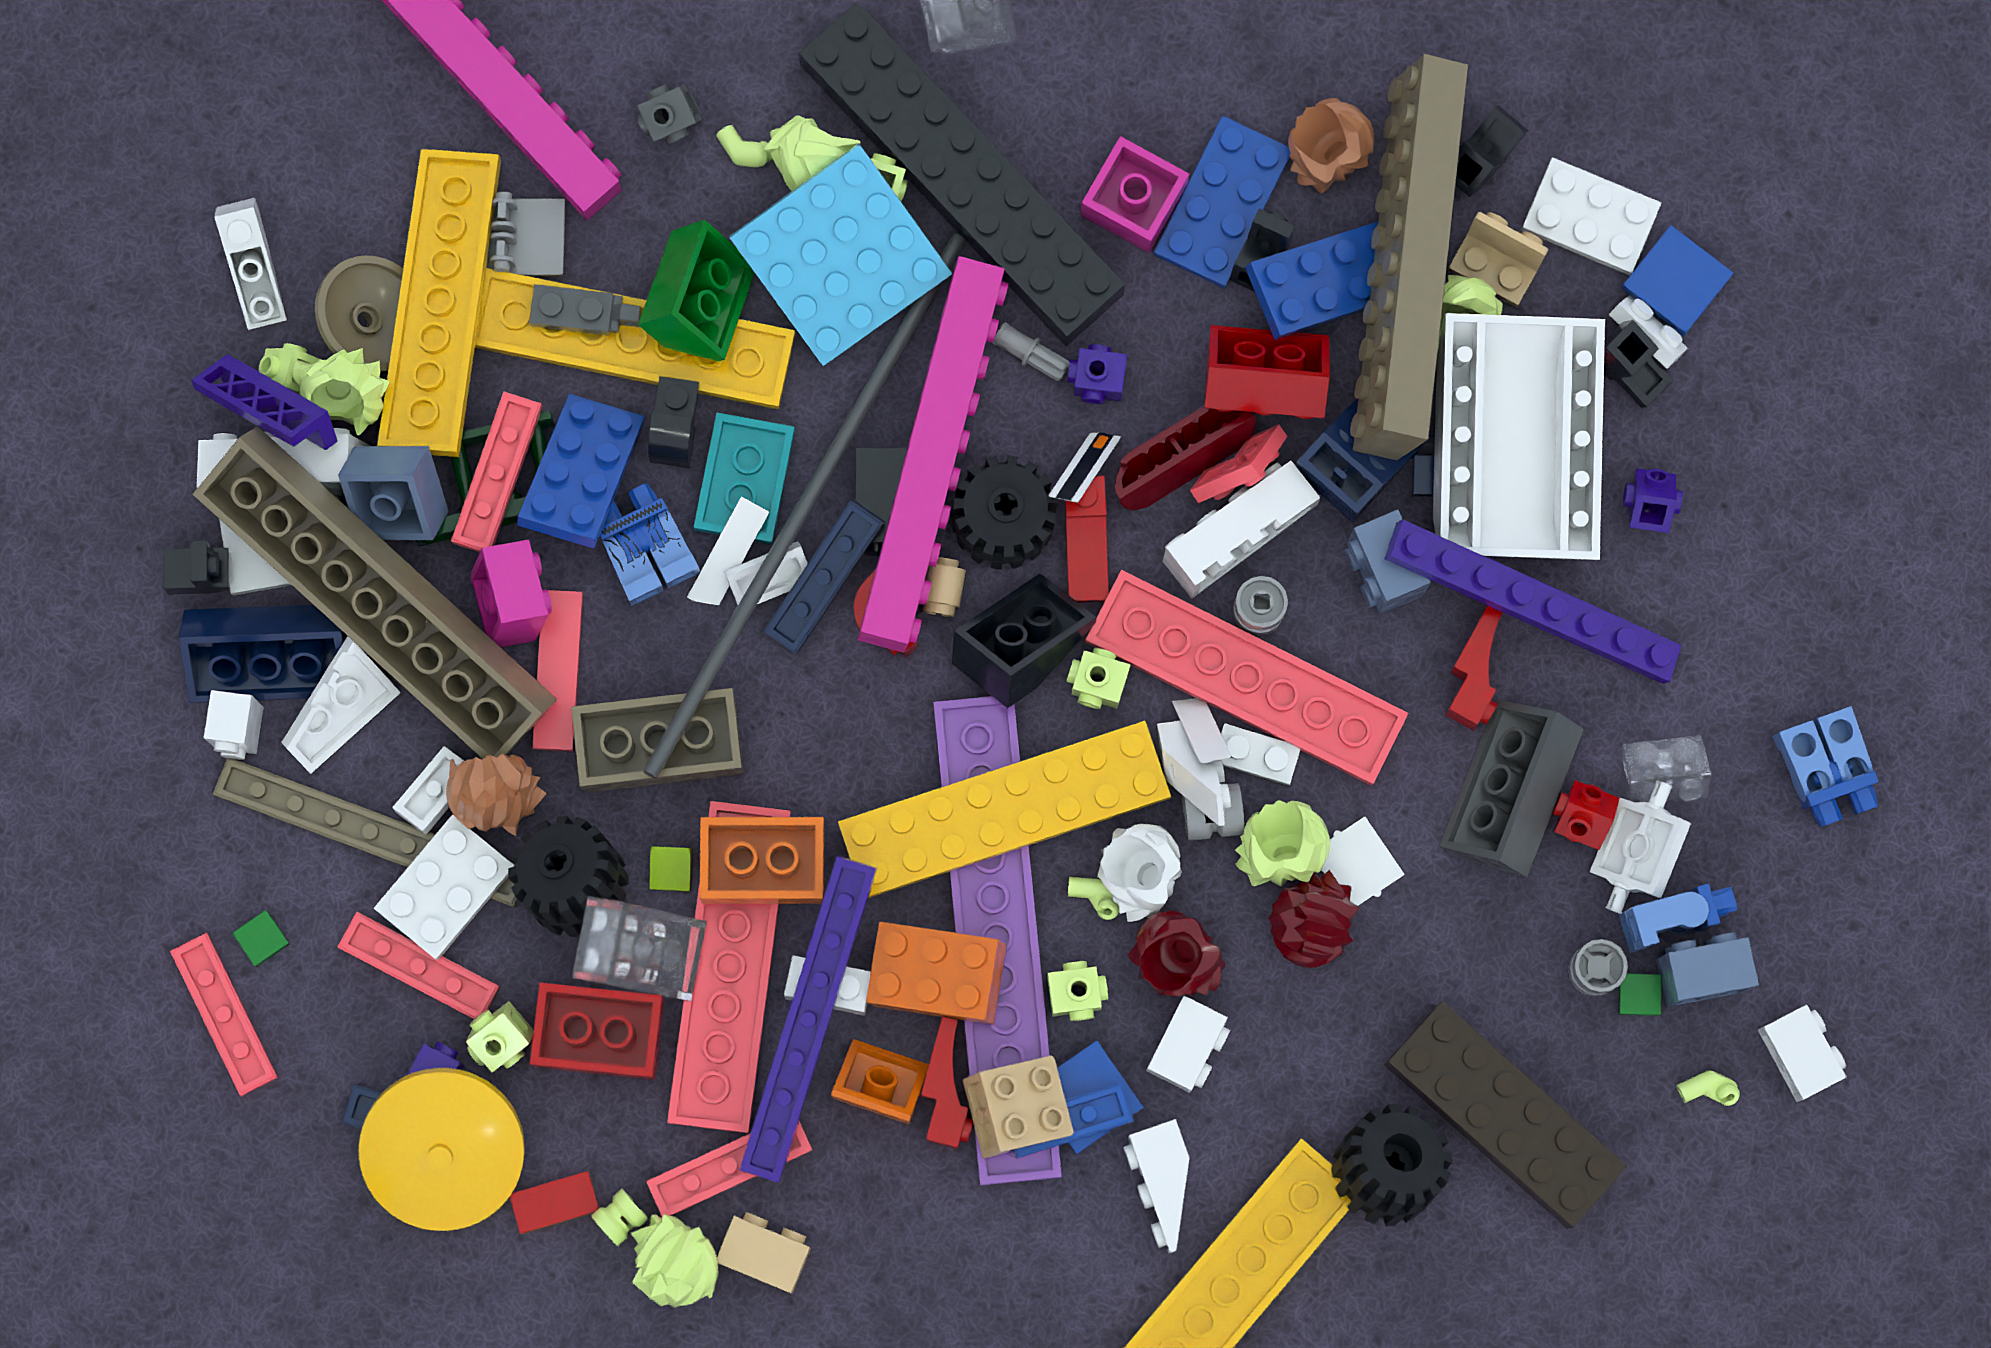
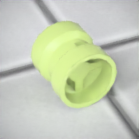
M620 1189L613 1196L610 1205L606 1208L600 1207L591 1215L599 1227L617 1246L627 1239V1232L633 1227H640L648 1220L645 1213L635 1205L632 1198L623 1189Z

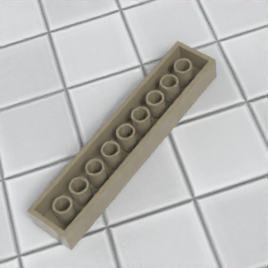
M1423 54L1412 65H1409L1401 75L1392 80L1388 89L1387 98L1391 102V111L1383 131L1384 138L1387 139V147L1379 167L1380 175H1383V183L1375 203V210L1379 212L1378 226L1374 229L1371 239V247L1375 249L1374 263L1370 266L1367 275V285L1371 286L1370 300L1366 303L1363 312V322L1367 324L1366 336L1359 348V360L1363 361L1362 372L1355 385L1354 395L1358 399V407L1350 427V434L1354 437L1353 451L1393 460H1399L1427 441L1429 435L1468 64L1428 54Z
M258 426L237 439L193 493L201 503L482 759L488 754L497 757L503 753L507 756L556 702L557 699Z

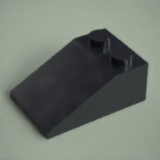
M1038 574L954 631L952 664L1006 708H1009L1034 691L1092 628L1096 623L1097 617L1042 574Z

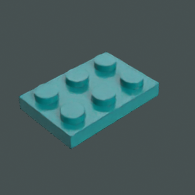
M716 412L694 531L721 535L740 498L743 497L769 511L753 542L773 545L795 434L794 426Z

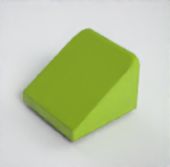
M651 846L650 890L690 891L692 850L690 848Z

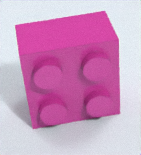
M1120 136L1082 201L1080 216L1149 253L1188 185L1189 173Z
M529 540L482 548L470 574L484 633L499 647L536 641L542 627L545 625L548 613H551L552 610L549 592L547 589L542 590L539 576L542 574L540 557L537 552L532 553Z

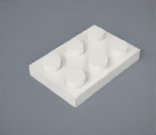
M1552 157L1521 231L1532 233L1545 241L1631 276L1661 202Z
M452 814L374 909L438 961L508 878V868L515 865L471 829L464 826Z

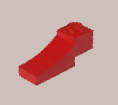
M1095 476L1078 503L1064 500L1068 595L1078 603L1105 602L1109 595L1105 476Z
M1488 605L1450 672L1464 682L1445 716L1473 731L1479 721L1485 725L1488 723L1498 705L1491 700L1496 689L1489 685V657L1494 633L1503 612Z
M942 1016L921 1093L922 1098L936 1101L926 1141L958 1149L960 1141L968 1143L973 1119L967 1117L968 1108L960 1106L954 1083L953 1048L958 1020Z

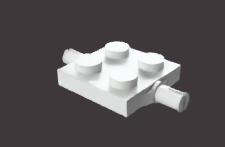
M1656 780L1649 802L1635 803L1623 798L1619 799L1614 821L1590 869L1591 873L1607 879L1615 886L1605 907L1606 909L1622 914L1630 892H1644L1661 899L1691 825L1690 822L1672 816L1667 810L1663 809L1673 786Z

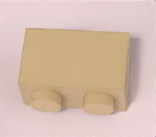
M748 1212L745 1213L743 1219L734 1216L716 1258L717 1263L793 1294L811 1250V1247L804 1245L806 1236L787 1228H783L781 1235L766 1229L767 1220Z

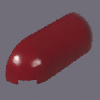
M1203 406L1136 447L1123 457L1120 462L1121 467L1116 475L1114 487L1120 503L1128 510L1147 508L1196 478L1204 470L1215 466L1239 451L1253 434L1256 425L1255 416L1252 412L1233 410L1221 412Z

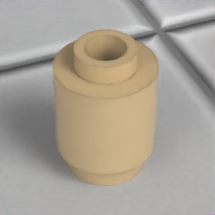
M938 557L935 567L928 566L925 580L932 583L926 605L923 606V613L932 615L939 613L945 617H954L955 608H960L966 570L958 568V560Z

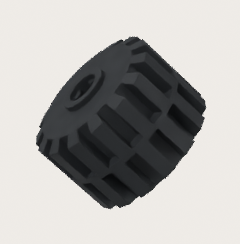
M1007 455L1006 462H998L997 456L986 458L985 465L982 467L975 464L968 470L966 479L960 480L953 500L951 523L953 533L957 532L958 535L957 543L963 551L969 549L972 552L971 559L981 564L983 559L992 562V569L1001 570L1002 564L1010 563L1012 569L1021 567L1023 561L1028 558L1033 561L1040 555L1043 546L1048 545L1057 517V498L1048 496L1051 492L1052 482L1046 474L1040 477L1036 473L1038 466L1029 460L1026 466L1017 464V456ZM999 503H1006L1007 508L1012 509L1009 516H1004L1003 512L998 510Z
M557 816L556 824L551 825L547 819L538 823L539 831L534 835L527 831L521 838L525 845L522 849L514 848L510 857L516 864V866L508 868V878L514 884L511 887L514 895L543 927L546 926L551 933L560 936L564 930L569 937H578L581 935L582 928H586L590 933L601 929L598 922L604 917L610 922L617 914L613 910L616 903L623 904L627 896L621 888L622 886L629 885V874L623 868L626 866L624 860L596 826L592 827L585 819L577 817L573 823L568 816Z
M1388 1104L1382 1111L1379 1107H1376L1357 1122L1336 1148L1333 1157L1337 1161L1331 1167L1332 1177L1340 1178L1341 1181L1335 1189L1339 1197L1348 1196L1351 1202L1347 1205V1208L1354 1214L1359 1209L1366 1213L1364 1220L1375 1224L1380 1218H1383L1385 1226H1396L1401 1219L1407 1223L1422 1212L1448 1183L1451 1173L1447 1169L1453 1163L1452 1153L1444 1152L1443 1148L1449 1141L1444 1132L1438 1135L1435 1133L1433 1127L1437 1123L1430 1116L1425 1121L1417 1117L1419 1109L1408 1106L1404 1112H1400L1399 1104Z

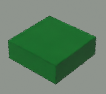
M267 910L232 933L255 967H258L290 945Z
M1626 974L1625 979L1619 985V1015L1660 1016L1661 975Z

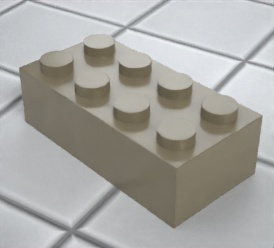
M733 688L706 692L657 779L645 774L643 769L687 693L572 706L579 785L582 791L587 793L744 774L736 699Z

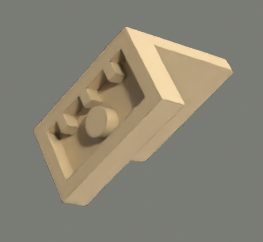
M1478 212L1448 271L1458 276L1483 279L1495 289L1497 293L1495 296L1517 308L1545 258L1548 248L1542 245L1543 241L1536 235L1526 231L1519 233L1507 226L1508 222L1499 215L1491 212L1485 215L1482 212Z
M1053 1056L981 1071L963 1079L983 1159L998 1156L1014 1149L1068 1137L1073 1134L1068 1108Z

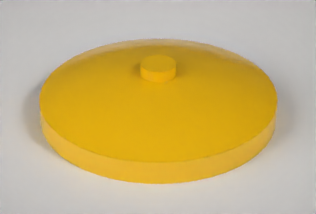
M451 1068L421 1070L404 1076L390 1085L370 1108L364 1121L359 1141V1161L362 1175L368 1189L378 1203L394 1217L407 1224L435 1231H449L469 1227L496 1212L506 1202L517 1185L525 1153L524 1135L520 1120L505 1095L487 1080L470 1072Z

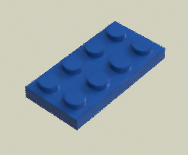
M1222 115L1154 251V256L1225 289L1234 263L1248 237L1252 222L1259 208L1264 210L1290 158L1289 147Z
M1378 222L1250 262L1245 267L1274 340L1364 311L1371 294V286L1367 285V275L1370 266L1374 263L1375 249L1371 247V239L1374 229L1378 226Z
M569 393L518 515L517 526L594 549L641 434L645 416Z

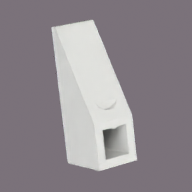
M251 198L216 207V224L248 330L287 320L256 199Z
M1181 721L1157 724L1159 752L1165 780L1218 826L1225 825L1224 809L1231 808L1228 784H1220V782H1225L1222 759L1205 763L1199 762Z
M1176 1119L1129 1135L1130 1145L1123 1147L1131 1170L1139 1168L1141 1176L1144 1177L1146 1183L1138 1185L1137 1188L1144 1208L1147 1209L1152 1206L1155 1208L1159 1222L1151 1224V1228L1158 1247L1168 1245V1253L1176 1251L1189 1164V1156Z

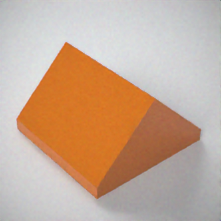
M853 1039L831 1096L835 1100L910 1125L929 1064Z

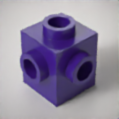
M1098 344L1088 345V349L1080 348L1078 360L1070 359L1067 383L1075 384L1074 396H1081V401L1089 404H1104L1105 400L1121 402L1127 354L1111 352L1112 349L1110 347ZM1093 372H1098V373H1100L1101 375H1100V376H1095V375H1093V374H1091V373H1093Z
M1636 468L1633 483H1626L1622 503L1624 507H1629L1630 528L1669 533L1673 515L1680 513L1683 492L1676 489V474L1667 473L1661 469L1645 470Z

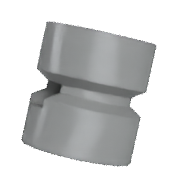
M1258 576L1244 582L1237 592L1233 605L1234 620L1239 628L1255 636L1267 635L1276 630L1287 610L1288 599L1286 591L1279 582L1270 577Z
M1239 783L1228 784L1231 808L1224 809L1225 825L1218 826L1212 820H1205V814L1182 795L1187 841L1210 839L1213 832H1218L1221 837L1244 835V813Z
M1603 939L1593 940L1578 949L1571 957L1568 966L1569 979L1575 989L1584 995L1592 997L1605 995L1618 987L1625 979L1628 969L1627 959L1622 949L1615 943Z

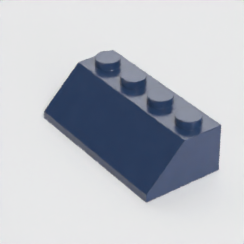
M315 605L184 610L179 643L189 703L209 702L211 690L252 695L256 700L309 698L344 643L347 635Z

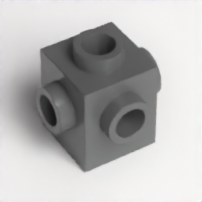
M667 84L645 93L648 101L637 105L641 112L637 115L639 125L646 136L651 135L654 142L665 138L668 144L689 135L687 127L704 120L688 84L681 85L670 91ZM665 109L669 113V120L665 116Z

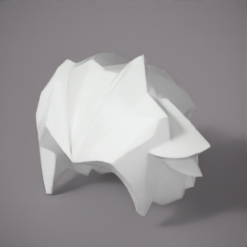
M1137 824L1129 829L1117 828L1113 833L1111 844L1101 850L1104 855L1100 862L1097 877L1101 879L1104 886L1112 894V900L1119 903L1120 914L1126 912L1127 922L1138 921L1144 917L1149 918L1152 914L1160 912L1168 897L1173 894L1174 880L1181 876L1178 845L1168 831L1161 826Z

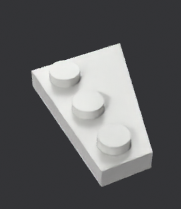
M347 636L281 743L311 774L401 692L365 652Z

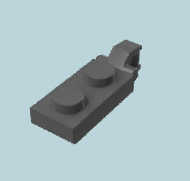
M534 284L529 324L532 327L609 336L610 333H619L620 325L640 327L638 323L642 310L641 306L623 304V296L614 295L613 293Z

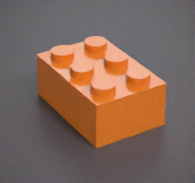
M700 817V900L702 904L823 903V817Z
M879 922L866 1003L879 1008L938 1017L944 1016L952 1019L994 1025L1007 944L994 938Z

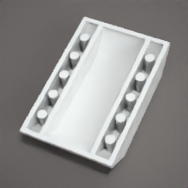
M1444 314L1436 367L1433 522L1436 535L1483 556L1600 560L1605 319Z

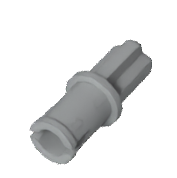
M1004 322L992 343L1022 360L1021 365L1024 367L1029 364L1056 381H1060L1069 369L1070 362L1041 345V339L1037 337L1033 340L1010 326L1007 322Z

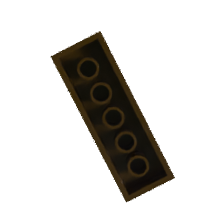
M1443 1001L1429 1013L1384 1064L1567 1229L1576 1226L1627 1167L1626 1164Z

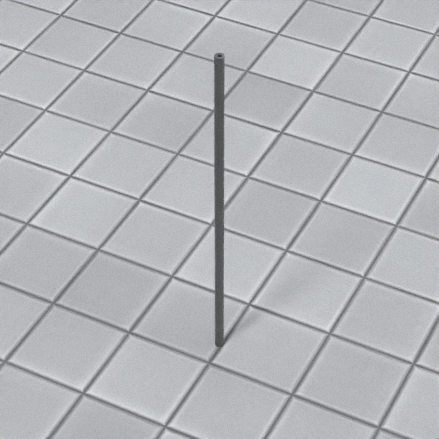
M957 233L951 235L940 255L949 269H951L966 243V239ZM943 281L915 300L910 306L645 765L643 772L654 779H657Z

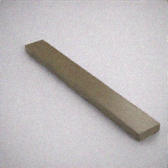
M227 758L213 792L214 796L407 868L436 835L430 832L424 835L412 825L232 758ZM509 878L502 883L490 899L515 907L517 898L511 889L514 884Z

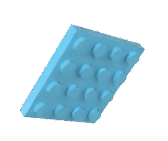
M859 143L730 235L731 241L823 366L952 275L951 270Z

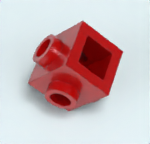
M1574 780L1569 793L1561 792L1554 806L1552 814L1558 816L1554 832L1565 836L1572 842H1580L1600 850L1614 821L1620 798L1602 791L1597 786L1586 785Z

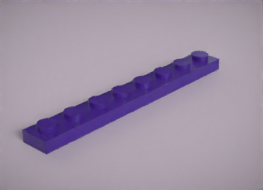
M1401 520L1396 522L1384 558L1385 560L1662 684L1670 682L1682 645L1408 521Z
M837 856L741 1163V1171L778 1183L781 1181L877 872L876 867L842 856Z

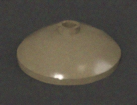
M363 255L352 257L339 263L324 277L316 294L315 317L324 342L334 354L343 349L349 353L363 348L364 363L369 364L380 360V373L388 372L403 268L385 258ZM358 316L364 317L367 320V327L359 324Z

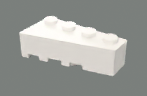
M334 428L338 442L327 450L307 439L293 447L269 432H265L334 496H342L343 489L338 474L355 446H370L352 436L349 430L343 428ZM218 433L213 435V440H198L197 488L237 441V435Z
M1292 461L1283 466L1278 462L1265 471L1266 475L1261 479L1262 481L1250 489L1245 486L1228 499L1229 504L1219 511L1213 510L1197 522L1196 527L1186 534H1180L1165 546L1163 563L1191 599L1318 505L1319 495Z

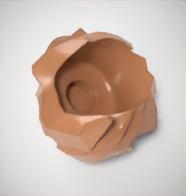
M1337 98L1322 100L1315 107H1306L1304 113L1296 118L1295 129L1293 127L1289 133L1288 143L1291 153L1289 157L1294 161L1290 171L1298 173L1297 182L1299 184L1312 186L1320 194L1324 193L1334 181L1347 182L1349 173H1353L1356 168L1368 166V154L1374 151V130L1371 122L1360 109L1351 104L1341 102Z
M501 753L495 757L488 754L482 760L475 757L465 762L463 761L458 767H456L454 759L450 760L449 779L446 787L448 806L454 816L468 829L476 827L479 831L486 832L491 828L503 826L505 830L516 836L519 821L533 814L534 808L547 793L537 787L541 777L532 775V768L528 767L525 761L517 755L512 754L508 757Z

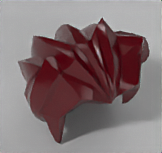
M1330 870L1321 878L1313 873L1309 882L1299 881L1297 885L1284 888L1280 891L1279 899L1271 905L1273 912L1269 916L1272 924L1270 933L1273 936L1275 945L1285 959L1301 967L1317 968L1342 955L1344 953L1343 948L1353 942L1348 929L1351 927V918L1360 907L1350 901L1351 885L1339 884Z
M1166 911L1152 914L1141 925L1138 935L1135 937L1137 943L1128 953L1130 960L1139 966L1138 980L1145 979L1160 996L1165 994L1167 996H1180L1184 994L1193 996L1196 992L1207 996L1208 989L1213 992L1216 991L1220 984L1221 971L1225 968V962L1222 960L1220 949L1213 944L1212 937L1207 935L1202 924L1197 919L1185 916L1181 912Z

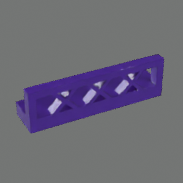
M229 354L191 380L194 389L293 447L304 439L311 441L324 450L329 449L338 442L327 410ZM221 377L223 383L211 384Z

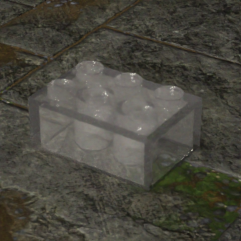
M588 896L572 978L691 1001L707 921L626 902Z

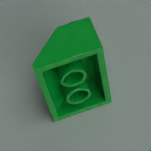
M705 219L672 230L638 325L665 348L715 361L725 360L755 272L739 250Z

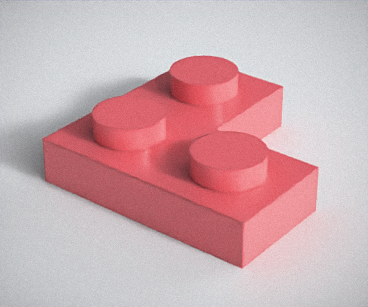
M1278 424L1251 436L1234 458L1204 470L1190 489V492L1197 502L1200 503L1212 497L1215 500H1220L1239 485L1245 484L1246 487L1256 484L1266 475L1264 470L1268 464L1279 456L1278 450L1286 440L1287 435Z

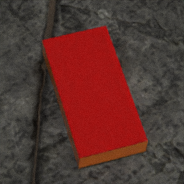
M589 1171L510 1195L520 1234L588 1215L599 1209Z

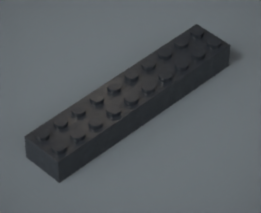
M858 2L799 52L800 66L885 156L896 160L895 166L906 169L904 176L948 223L966 239V242L987 264L1005 268L1002 280L1008 283V286L1065 346L1069 345L1124 295L1125 283Z

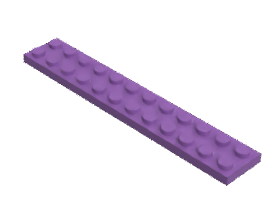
M993 696L933 702L942 787L1020 762L1015 704L1006 708ZM1029 846L950 871L956 933L999 939L1007 944L994 1025L964 1020L969 1076L981 1071L1050 1056ZM975 1130L980 1186L1062 1177L1059 1146L1018 1159L1015 1157L1014 1150L983 1159Z

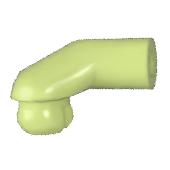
M733 125L726 126L716 134L731 160L738 166L762 167L772 160L771 153L763 150L768 142L742 141Z
M1069 877L1068 897L1088 898L1099 917L1105 920L1116 918L1120 912L1119 903L1112 900V894L1104 886L1101 879Z
M1712 1070L1705 1071L1676 1085L1684 1103L1705 1095L1723 1105L1730 1106L1735 1104L1740 1096L1737 1084L1732 1079Z

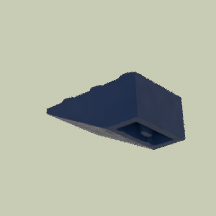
M1358 399L1318 437L1297 460L1295 465L1309 484L1352 523L1355 522L1427 442L1425 441L1399 460L1353 451L1354 437L1350 434L1352 419L1357 413ZM1430 433L1428 435V440L1432 437Z

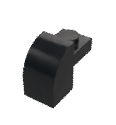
M1499 105L1496 106L1472 137L1464 141L1459 147L1455 186L1469 197L1476 194L1508 159V155L1529 130Z
M1259 208L1252 222L1248 237L1234 263L1229 280L1255 292L1245 267L1250 262L1287 251L1296 230L1295 225L1289 223L1279 213L1266 212Z
M1634 320L1622 322L1604 340V375L1609 380L1615 379L1641 408L1648 407L1673 379L1652 357L1659 350L1658 346Z
M659 376L654 412L652 411L649 432L648 457L650 463L690 468L695 436L694 420L700 388L699 382Z
M190 541V548L163 549V589L169 595L212 594L228 590L229 548H212L207 541Z

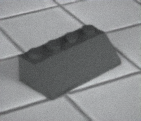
M1496 699L1495 703L1498 705L1485 726L1439 847L1499 871L1528 877L1584 729L1557 711Z

